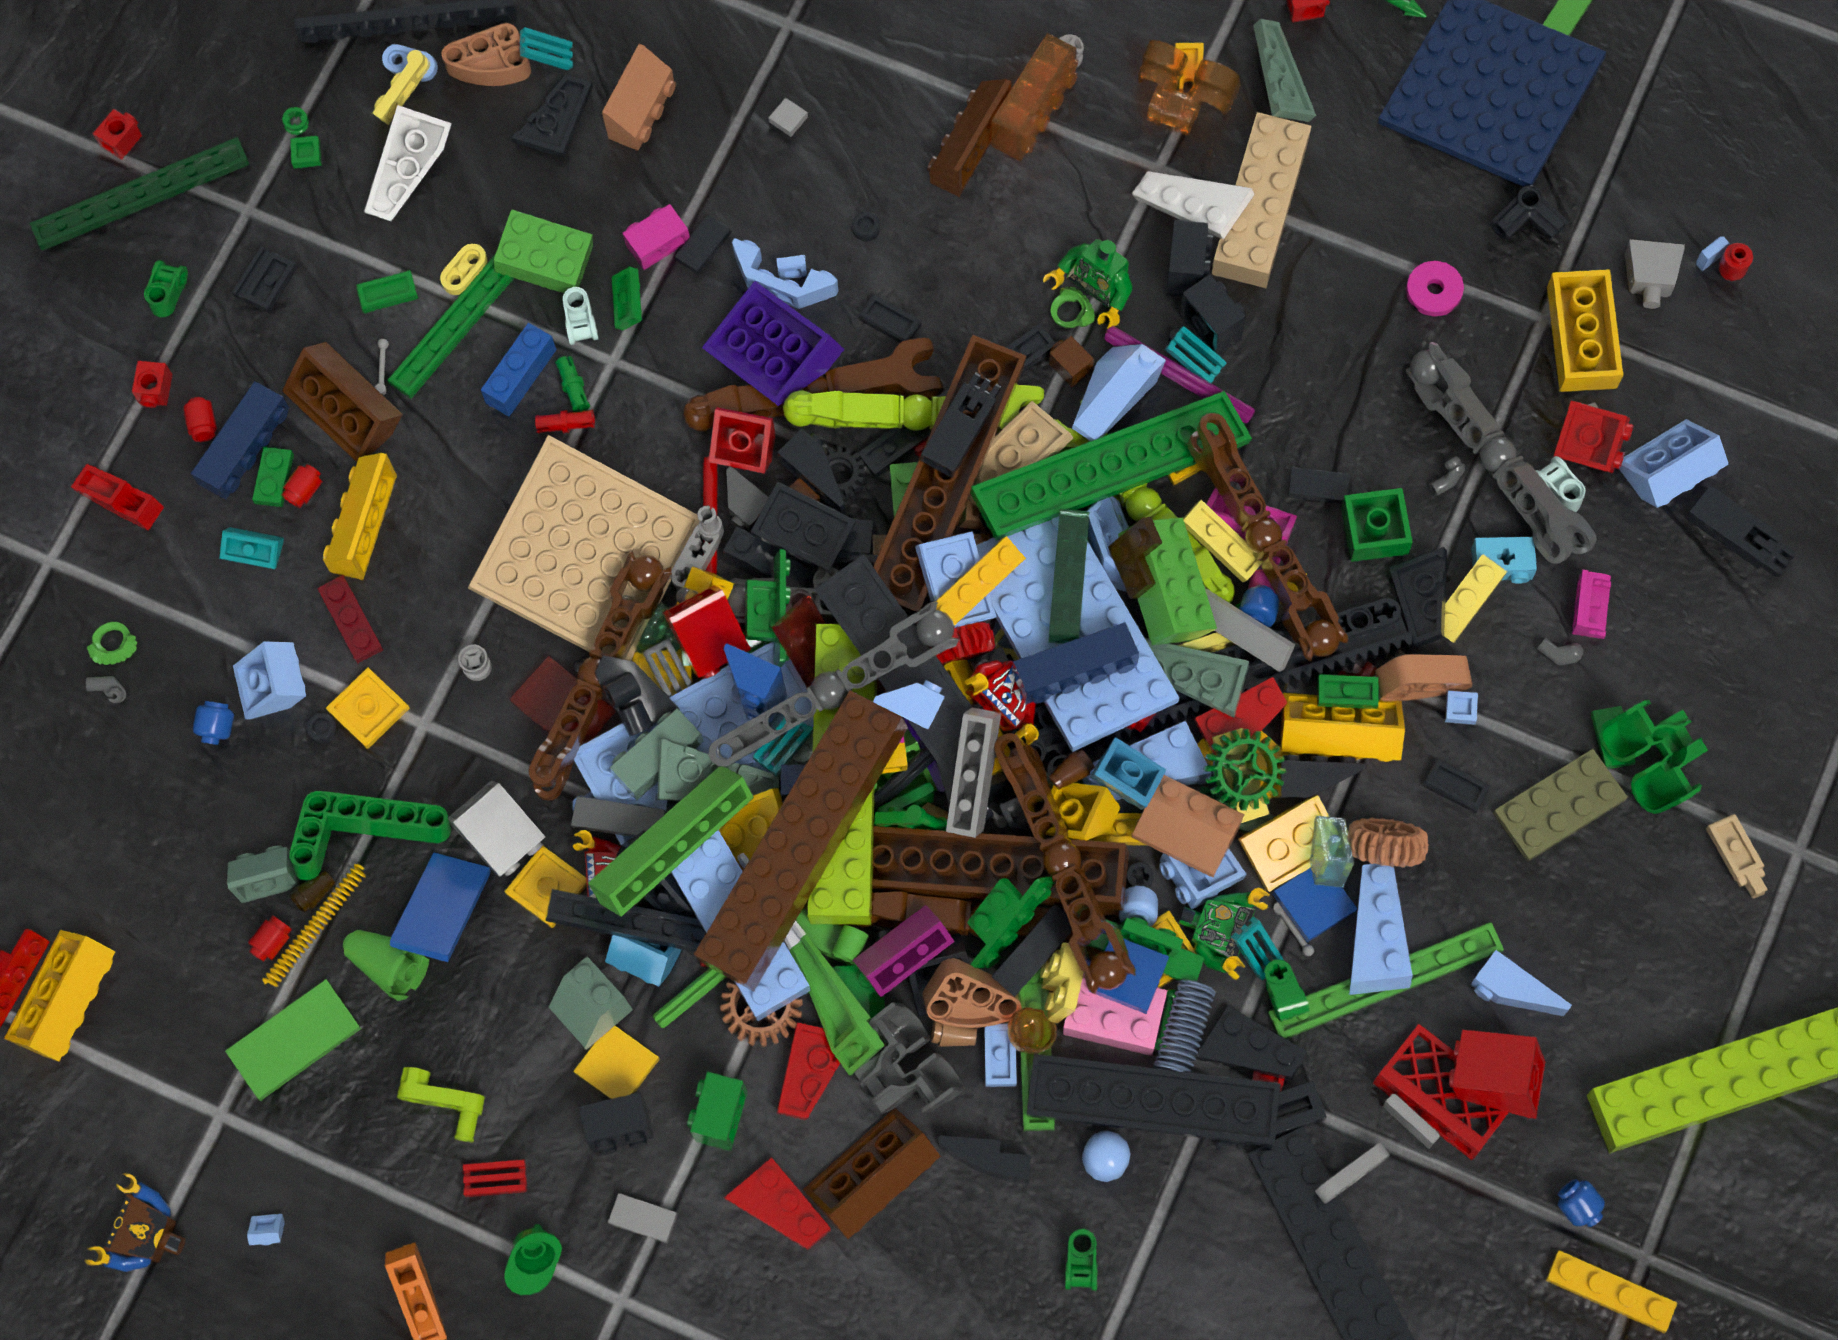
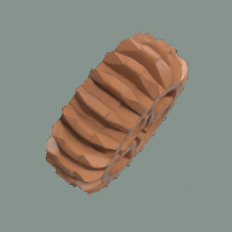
M1372 817L1370 819L1362 818L1353 821L1349 825V831H1347L1346 835L1347 852L1354 858L1368 861L1371 864L1391 867H1412L1421 864L1428 853L1427 833L1420 827H1415L1413 824H1407L1403 821L1383 818L1375 819Z
M727 982L726 986L732 993L724 992L721 995L723 1000L729 1002L720 1005L722 1012H728L722 1018L724 1023H732L728 1028L729 1032L733 1034L740 1030L737 1036L739 1041H743L749 1035L748 1043L751 1046H754L757 1038H760L762 1047L767 1046L766 1038L771 1037L774 1044L779 1043L778 1033L787 1038L789 1033L785 1027L796 1028L797 1024L791 1017L801 1018L802 1016L801 1011L794 1009L803 1005L802 999L797 998L786 1005L780 1019L776 1016L775 1012L763 1018L769 1024H772L771 1026L763 1028L747 1025L749 1021L753 1023L756 1018L749 1006L744 1009L745 1013L739 1017L737 1014V1004L742 995L737 985Z

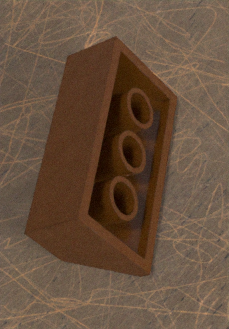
M1007 79L981 81L977 90L973 89L970 92L966 102L967 107L964 112L960 111L957 114L952 133L945 135L940 147L942 150L938 156H933L930 160L927 171L930 174L931 184L960 197L1011 109V81Z
M327 342L302 349L282 390L356 462H358L359 457L371 455L388 440L403 415Z
M894 1108L809 1183L803 1191L829 1221L849 1239L860 1231L878 1212L882 1211L900 1192L906 1190L919 1175L928 1170L941 1156L924 1133Z

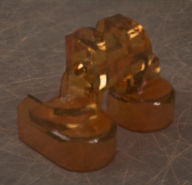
M1158 40L1149 41L1142 57L1143 63L1138 72L1139 83L1144 82V79L1158 83L1148 108L1147 119L1155 122L1157 126L1164 123L1174 127L1175 133L1181 132L1189 135L1203 102L1215 106L1224 116L1231 108L1241 86L1239 75L1232 69L1213 61L1201 60L1194 76V84L1188 94L1176 90L1178 79L1182 76L1188 62V56L1180 49Z

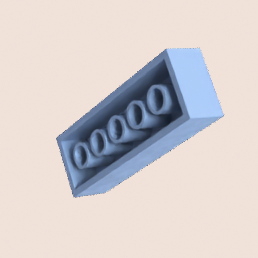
M718 830L671 872L706 933L743 871ZM784 941L754 992L735 982L757 1022L811 991L808 982Z

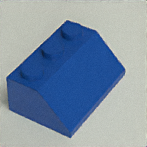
M726 643L724 652L745 714H747L746 717L752 720L783 702L787 696L781 667ZM775 712L770 716V725L773 724L778 712Z

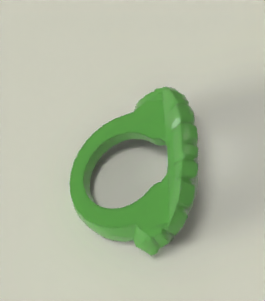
M1074 287L1061 288L1060 295L1054 299L1051 305L1053 320L1063 328L1085 327L1091 325L1094 321L1095 314L1092 304L1086 299L1085 295H1082L1080 290ZM1068 301L1079 302L1082 306V311H1080L1075 320L1064 322L1059 319L1057 311L1061 304Z
M109 622L101 625L94 632L92 644L87 647V650L94 662L104 665L115 664L125 661L135 653L137 641L136 637L130 634L125 625L118 622ZM112 630L121 632L123 634V641L117 650L106 651L101 646V639L105 633Z

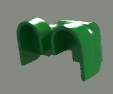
M1644 700L1606 721L1600 728V738L1609 755L1621 762L1630 761L1649 750L1651 746H1656L1663 759L1637 773L1632 778L1631 788L1636 801L1647 812L1658 814L1683 803L1700 792L1702 785L1697 784L1691 787L1680 768L1707 752L1708 749L1701 737L1694 741L1685 726L1692 721L1687 717L1683 709L1654 725L1644 709L1651 702L1650 700Z

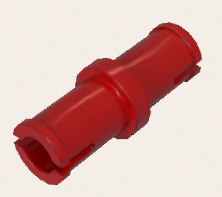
M592 409L568 413L567 410H561L560 414L536 415L537 433L552 431L569 433L572 429L595 428L594 411Z

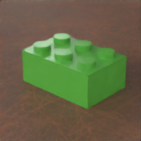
M511 210L494 258L495 272L565 293L569 288L580 286L593 248V235Z

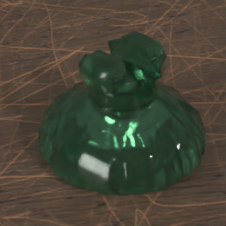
M661 602L654 610L638 641L636 652L642 654L644 650L669 638L675 651L678 652L680 645L662 613L669 609L666 604Z

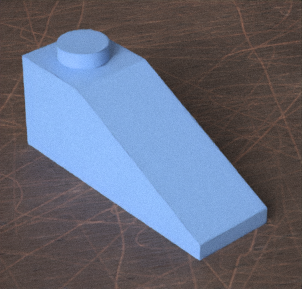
M1495 950L1471 983V986L1475 988L1474 992L1480 998L1486 1001L1491 999L1497 1004L1564 1016L1572 1006L1497 950Z

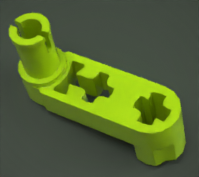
M404 1067L397 1098L412 1103L458 1110L460 1116L454 1138L459 1141L474 1142L478 1116L482 1115L485 1096L429 1086V1071L414 1067Z

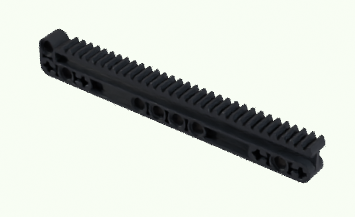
M1383 598L1337 613L1339 617L1338 623L1340 626L1344 625L1342 629L1348 636V642H1340L1337 650L1328 656L1318 657L1313 655L1311 661L1304 657L1300 645L1294 642L1287 629L1276 632L1295 644L1285 669L1280 672L1238 645L1212 653L1240 659L1242 655H1250L1254 658L1255 661L1249 664L1242 693L1274 677L1280 690L1284 693L1287 691L1288 684L1297 689L1300 680L1305 686L1309 685L1311 676L1317 682L1319 674L1322 675V673L1324 675H1332L1333 670H1335L1338 675H1341L1344 666L1351 672L1354 669L1355 663L1363 668L1366 660L1373 665L1378 656L1385 661L1389 652L1394 658L1398 656L1400 649L1405 654H1408L1412 645V635L1406 630L1400 615L1401 608L1398 602L1394 599ZM1361 620L1366 627L1356 628L1352 625L1351 621ZM1313 621L1304 623V624H1303L1304 628H1306V626L1309 625V624H1310L1311 622H1313ZM1176 691L1179 696L1178 703L1157 712L1143 730L1152 735L1154 726L1160 731H1164L1166 722L1170 727L1175 726L1176 719H1179L1181 723L1187 720L1188 715L1195 719L1198 717L1199 712L1204 714L1210 711L1212 707ZM1046 705L1035 708L1034 721H1038L1039 737L1030 744L1040 755L1044 766L1046 760L1053 759L1058 755L1066 754L1068 756L1072 752L1058 726H1049L1044 723L1043 720L1051 716ZM1125 727L1080 749L1085 752L1086 748L1089 747L1095 753L1097 744L1107 749L1109 740L1113 741L1115 737L1118 739L1123 737L1126 742H1130L1131 733H1134L1139 739L1141 738L1142 731L1139 732L1135 728L1131 730ZM1018 728L1010 730V733L1015 734L1019 730ZM1023 736L1021 739L1026 744V739Z

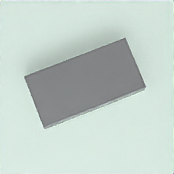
M1392 1094L1384 1103L1383 1108L1428 1149L1440 1137L1435 1129L1396 1094Z
M618 1193L608 1223L668 1243L678 1214L677 1212Z

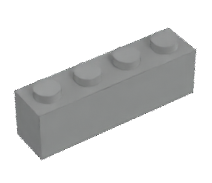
M972 707L963 713L946 832L975 838L984 831L995 759L994 746L998 739L1001 713Z

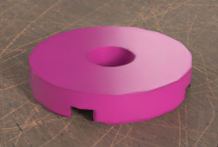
M1440 261L1424 262L1415 267L1409 275L1406 287L1409 302L1418 308V311L1422 314L1434 317L1446 315L1458 306L1464 290L1463 280L1458 271L1451 265ZM1438 284L1443 291L1439 294H1432L1427 286Z

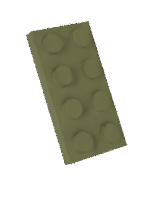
M1591 749L1494 810L1493 814L1526 861L1529 862L1623 803L1628 796L1594 749Z

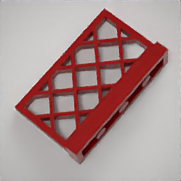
M1418 1024L1387 1065L1381 1070L1373 1084L1389 1097L1392 1094H1396L1435 1129L1442 1138L1473 1160L1509 1112L1501 1110L1490 1111L1489 1107L1483 1106L1484 1112L1469 1113L1467 1101L1460 1100L1463 1113L1452 1114L1446 1109L1445 1099H1457L1455 1093H1443L1441 1079L1449 1078L1450 1072L1440 1073L1437 1058L1448 1057L1453 1061L1454 1068H1456L1457 1059H1455L1454 1050ZM1418 1035L1429 1043L1430 1053L1415 1054L1413 1041ZM1408 1048L1409 1054H1403ZM1431 1058L1434 1073L1419 1074L1416 1060ZM1410 1060L1413 1075L1403 1076L1393 1066L1397 1061ZM1435 1079L1438 1094L1427 1095L1423 1092L1420 1080ZM1491 1117H1497L1492 1123ZM1485 1118L1487 1131L1483 1137L1471 1128L1470 1119Z

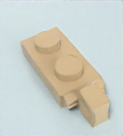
M1733 814L1708 825L1706 830L1733 879L1737 881L1740 887L1745 885L1753 899L1763 895L1767 891L1761 879L1765 875L1763 870L1764 864L1737 816Z

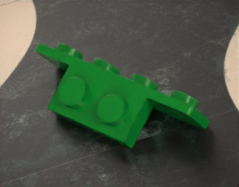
M779 549L774 557V582L747 580L745 583L746 640L773 641L774 665L782 667L790 657V644L786 643V633L790 629V615H786V604L788 605L790 601V587H786V576L788 577L790 574V559H786V549Z
M1052 876L1036 879L1024 896L1008 878L998 881L967 922L986 944L971 963L974 968H991L1001 959L1000 953L1005 947L1016 940L1018 930L1033 918L1035 914L1033 911L1038 904L1050 896L1052 892L1050 889L1056 883L1053 881Z
M1136 917L1125 918L1120 925L1106 920L1120 930L1123 939L1169 956L1163 975L1176 980L1197 982L1204 957L1182 949L1183 939L1176 937L1175 932L1165 928L1157 930L1147 926L1148 923L1145 920ZM1103 933L1097 940H1091L1087 946L1104 952L1109 938Z

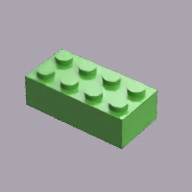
M1183 518L1153 520L1162 544L1147 555L1145 559L1156 584L1137 598L1151 644L1160 645L1198 639L1216 630L1217 626ZM1129 527V528L1125 529L1124 531L1118 533V537H1120L1122 534H1124V533H1125L1128 529H1130L1131 527Z

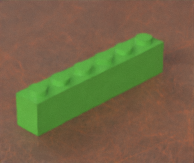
M721 766L712 772L588 882L599 903L622 917L754 798L743 776Z

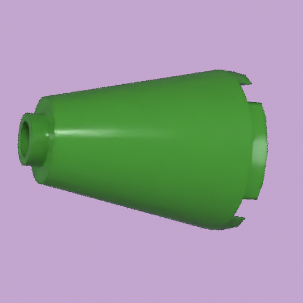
M356 930L348 934L343 942L344 955L389 997L397 1001L405 1000L409 997L405 993L410 988L416 990L419 987L429 966L428 958L390 947V936L363 930Z

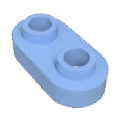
M398 44L391 45L383 53V64L394 74L402 72L408 64V53L416 49ZM420 51L430 61V68L421 79V81L425 82L431 80L436 75L438 66L436 60L430 54ZM402 57V62L399 65H395L396 58Z

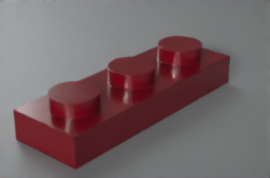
M344 575L317 588L357 664L383 651Z

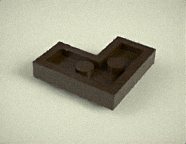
M1151 517L1140 519L1108 546L1130 599L1139 598L1156 584L1145 557L1160 546L1162 541Z

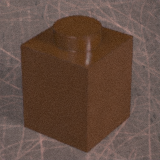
M1070 336L1065 341H1058L1051 348L1049 365L1073 388L1093 371L1094 359Z

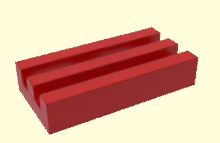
M525 1160L463 1164L465 1197L527 1192ZM519 1168V1172L471 1176V1172ZM520 1179V1185L472 1188L471 1183Z

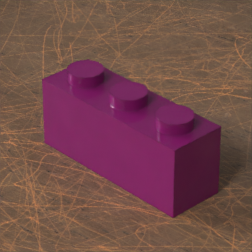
M925 905L853 959V962L868 983L882 997L947 948L954 940L942 922Z

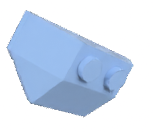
M1111 496L1093 503L1087 510L1085 532L1089 545L1114 587L1126 591L1108 546L1119 538L1118 533L1129 527L1120 502Z

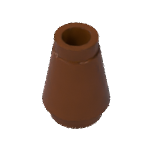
M1079 749L1077 752H1071L1053 773L1049 775V778L1055 787L1060 790L1091 775L1090 771L1095 766L1082 749Z

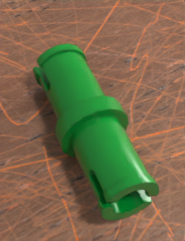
M563 356L557 359L555 364L563 381L561 386L563 392L567 393L573 412H578V410L587 411L590 408V403L583 389L584 381L581 376H578L573 358L568 356L567 360V356Z

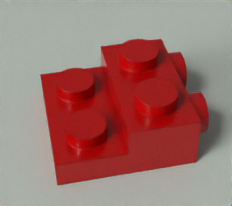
M1571 400L1554 457L1558 456L1561 459L1613 474L1614 468L1620 469L1625 453L1620 451L1623 440L1629 441L1633 431V424L1629 423L1630 417Z

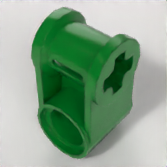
M161 260L155 262L150 280L144 291L145 300L155 316L167 317L174 312L180 294L187 282L188 269L186 266L174 267L166 265ZM159 298H164L162 301L156 302Z
M1279 959L1269 962L1264 971L1265 985L1279 1022L1308 1013L1309 1006L1301 986H1299L1289 963Z
M1078 1229L1069 1237L1065 1290H1070L1071 1287H1088L1092 1291H1097V1243L1095 1236L1089 1230ZM1079 1236H1084L1091 1242V1248L1084 1253L1078 1252L1073 1246V1241ZM1074 1275H1085L1089 1277H1075Z

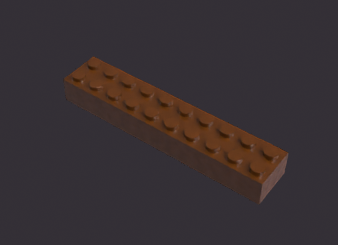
M973 334L926 445L963 383L969 384L975 372L981 374L980 381L977 383L978 386L982 385L985 378L992 380L987 391L991 392L996 383L1002 386L995 398V407L953 478L921 462L919 459L873 567L908 617L923 609L929 595L915 546L954 536L971 495V486H974L1025 365L1026 355ZM977 404L973 413L967 411L966 406L962 413L974 419L981 406Z
M851 690L849 691L694 953L695 957L702 964L753 992L755 991L907 731L908 727L903 717Z
M873 827L872 891L875 893L906 892L920 896L984 901L1000 879L1008 878L1024 896L1036 879L1049 877L1050 875L1043 865L1044 852L1039 848L1041 843L1035 837L980 833L974 838L939 830ZM1070 839L1080 852V868L1085 872L1083 878L1090 883L1100 908L1103 910L1124 911L1129 855L1126 843ZM1078 881L1070 884L1069 894L1077 891ZM1055 883L1050 889L1052 891L1050 896L1038 905L1053 906L1056 902L1063 907Z

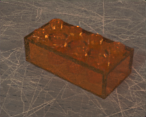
M1049 33L1046 34L992 119V147L1019 161L1022 160L1026 153L1030 154L1037 141L1035 139L1040 131L1044 132L1050 122V114L1053 110L1057 111L1060 108L1064 99V92L1067 88L1071 89L1077 80L1076 68L1078 60L1076 59V47Z

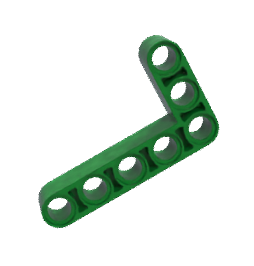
M314 791L309 793L303 802L289 858L295 875L301 880H311L317 877L321 871L331 830L441 843L449 838L451 826L446 810L438 805ZM324 808V809L321 810V811H316V812H315L316 809ZM347 812H353L352 814L344 815ZM377 815H383L378 819H373ZM405 819H412L409 822H402ZM437 822L441 823L438 826H431L432 824ZM311 834H317L314 837H308ZM303 860H310L307 863L301 864Z

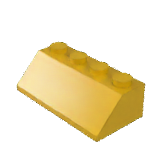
M378 453L359 457L357 465L351 468L349 474L350 486L348 492H344L341 498L340 507L342 510L339 519L336 518L333 522V538L331 544L325 547L323 553V561L330 573L360 580L364 579L397 477L387 454Z
M1283 693L1287 704L1282 708L1281 752H1287L1291 755H1302L1304 753L1325 757L1346 756L1357 758V760L1374 758L1383 762L1401 760L1405 733L1402 701L1378 700L1377 709L1317 706V695Z
M60 930L4 1039L46 1058L60 1061L61 1057L70 1048V1040L75 1030L83 1023L84 1012L90 1001L96 997L99 990L98 985L103 975L111 968L115 951L87 936Z

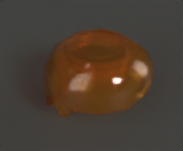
M1025 1007L1016 1011L1007 1024L1010 1043L1014 1048L1023 1053H1041L1050 1049L1056 1040L1057 1027L1055 1022L1048 1020L1044 1011L1040 1009Z

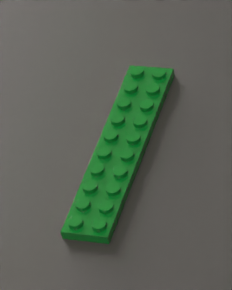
M1223 391L971 486L970 494L995 541L1052 520L1065 513H1070L1097 501L1195 465L1196 462L1188 448V440L1197 431L1200 420L1206 414L1218 413L1226 420L1234 434L1237 448L1249 444L1252 438L1228 395ZM1207 423V429L1218 435V427L1213 423ZM1197 440V445L1203 449L1201 440Z

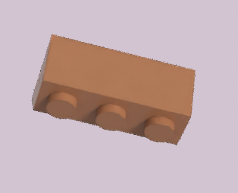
M641 44L637 46L602 111L608 139L637 151L643 142L646 143L648 141L654 120H658L661 117L664 109L663 104L667 97L672 96L676 86L672 69Z
M1164 775L1150 803L1144 809L1132 838L1213 878L1238 833L1245 814Z

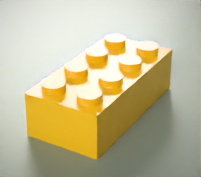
M1610 269L1552 273L1547 286L1559 391L1617 389L1623 377V368Z

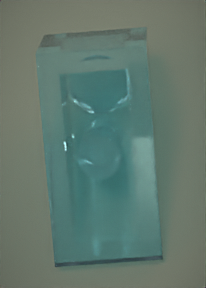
M1316 816L1310 858L1314 885L1344 887L1354 865L1350 840L1347 838L1348 830L1344 818Z

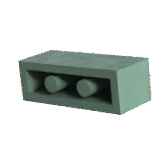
M678 708L673 713H665L658 720L657 727L650 733L648 731L642 733L636 739L634 747L628 752L623 751L619 753L612 761L613 765L610 769L613 776L636 801L658 782L660 739L696 749L704 742L702 734Z

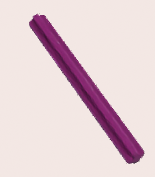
M1111 326L1107 330L1104 338L1105 341L1115 347L1145 345L1115 326ZM1145 345L1166 360L1161 374L1203 399L1223 392L1222 389ZM1226 392L1242 422L1248 423L1254 415V408Z

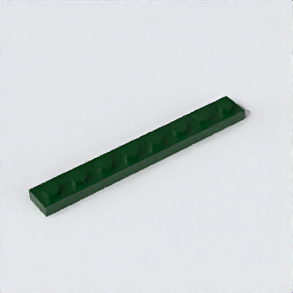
M238 137L31 222L30 226L39 247L43 251L250 164Z

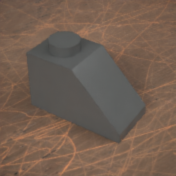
M729 466L726 473L730 522L735 528L739 527L750 533L769 497Z

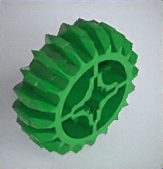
M1249 729L1242 730L1241 738L1237 730L1231 731V741L1226 735L1220 736L1223 747L1213 743L1211 748L1217 754H1206L1205 757L1207 760L1213 761V766L1208 765L1203 768L1204 771H1212L1213 774L1212 777L1205 778V782H1215L1216 786L1210 789V793L1216 794L1221 791L1218 802L1224 803L1230 798L1228 807L1232 809L1237 806L1239 801L1241 811L1247 810L1248 802L1252 809H1258V799L1265 805L1269 804L1270 800L1266 793L1277 796L1278 791L1272 786L1274 784L1282 786L1284 781L1276 777L1277 774L1286 773V769L1277 768V763L1283 762L1285 760L1284 757L1275 758L1273 755L1279 751V746L1275 745L1268 748L1272 740L1270 737H1265L1260 742V731H1255L1250 738ZM1241 744L1248 745L1246 752H1243L1239 760L1225 758L1227 753L1234 747ZM1256 750L1265 759L1267 773L1257 766L1256 758L1258 754H1256ZM1246 761L1247 769L1255 774L1244 775L1243 779V772L1235 766L1245 765ZM1222 767L1229 770L1233 775V790L1228 787L1223 778ZM1251 779L1264 782L1256 792L1249 795H1241L1243 788H1246Z

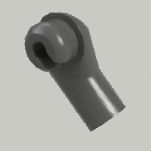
M1455 456L1448 460L1445 466L1450 472L1429 484V489L1434 496H1438L1454 487L1465 472V464L1461 463L1459 457Z
M1547 638L1537 648L1556 665L1560 666L1578 662L1584 653L1583 647L1578 643L1557 647Z
M115 677L86 678L87 691H103L111 703L116 704L124 701L126 690Z

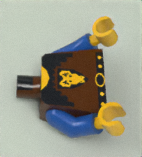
M123 1173V1175L130 1178L131 1183L126 1188H122L118 1184H116V1187L124 1193L132 1192V1195H126L104 1248L99 1246L88 1248L89 1250L97 1251V1261L85 1260V1262L90 1266L103 1263L104 1267L128 1272L146 1268L151 1262L159 1263L164 1251L179 1255L184 1248L185 1238L172 1233L176 1221L170 1218L171 1209L160 1193L143 1183L137 1184V1180L133 1175Z

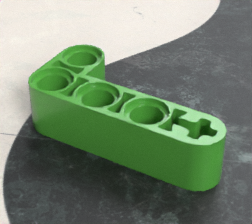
M802 909L796 921L820 953L846 965L856 966L853 959L862 953L869 935L849 925L810 924L808 911Z

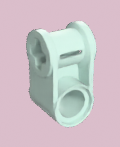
M580 287L569 288L563 295V305L570 345H574L575 341L590 338L598 340L596 323L586 291ZM574 301H583L580 307H571Z
M1555 456L1545 468L1540 471L1535 470L1566 508L1575 512L1580 509L1585 495V487L1561 458ZM1571 493L1576 496V499H1568L1564 494Z

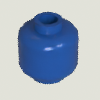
M1258 585L1245 591L1239 609L1269 628L1276 621L1280 600L1270 587Z
M205 701L204 705L196 708L193 732L196 735L202 736L201 742L219 745L220 739H228L231 736L234 713L228 709V704Z
M1577 1179L1572 1180L1559 1191L1558 1208L1574 1226L1587 1225L1592 1227L1602 1219L1603 1215L1601 1212L1604 1209L1605 1201L1588 1181L1579 1182Z

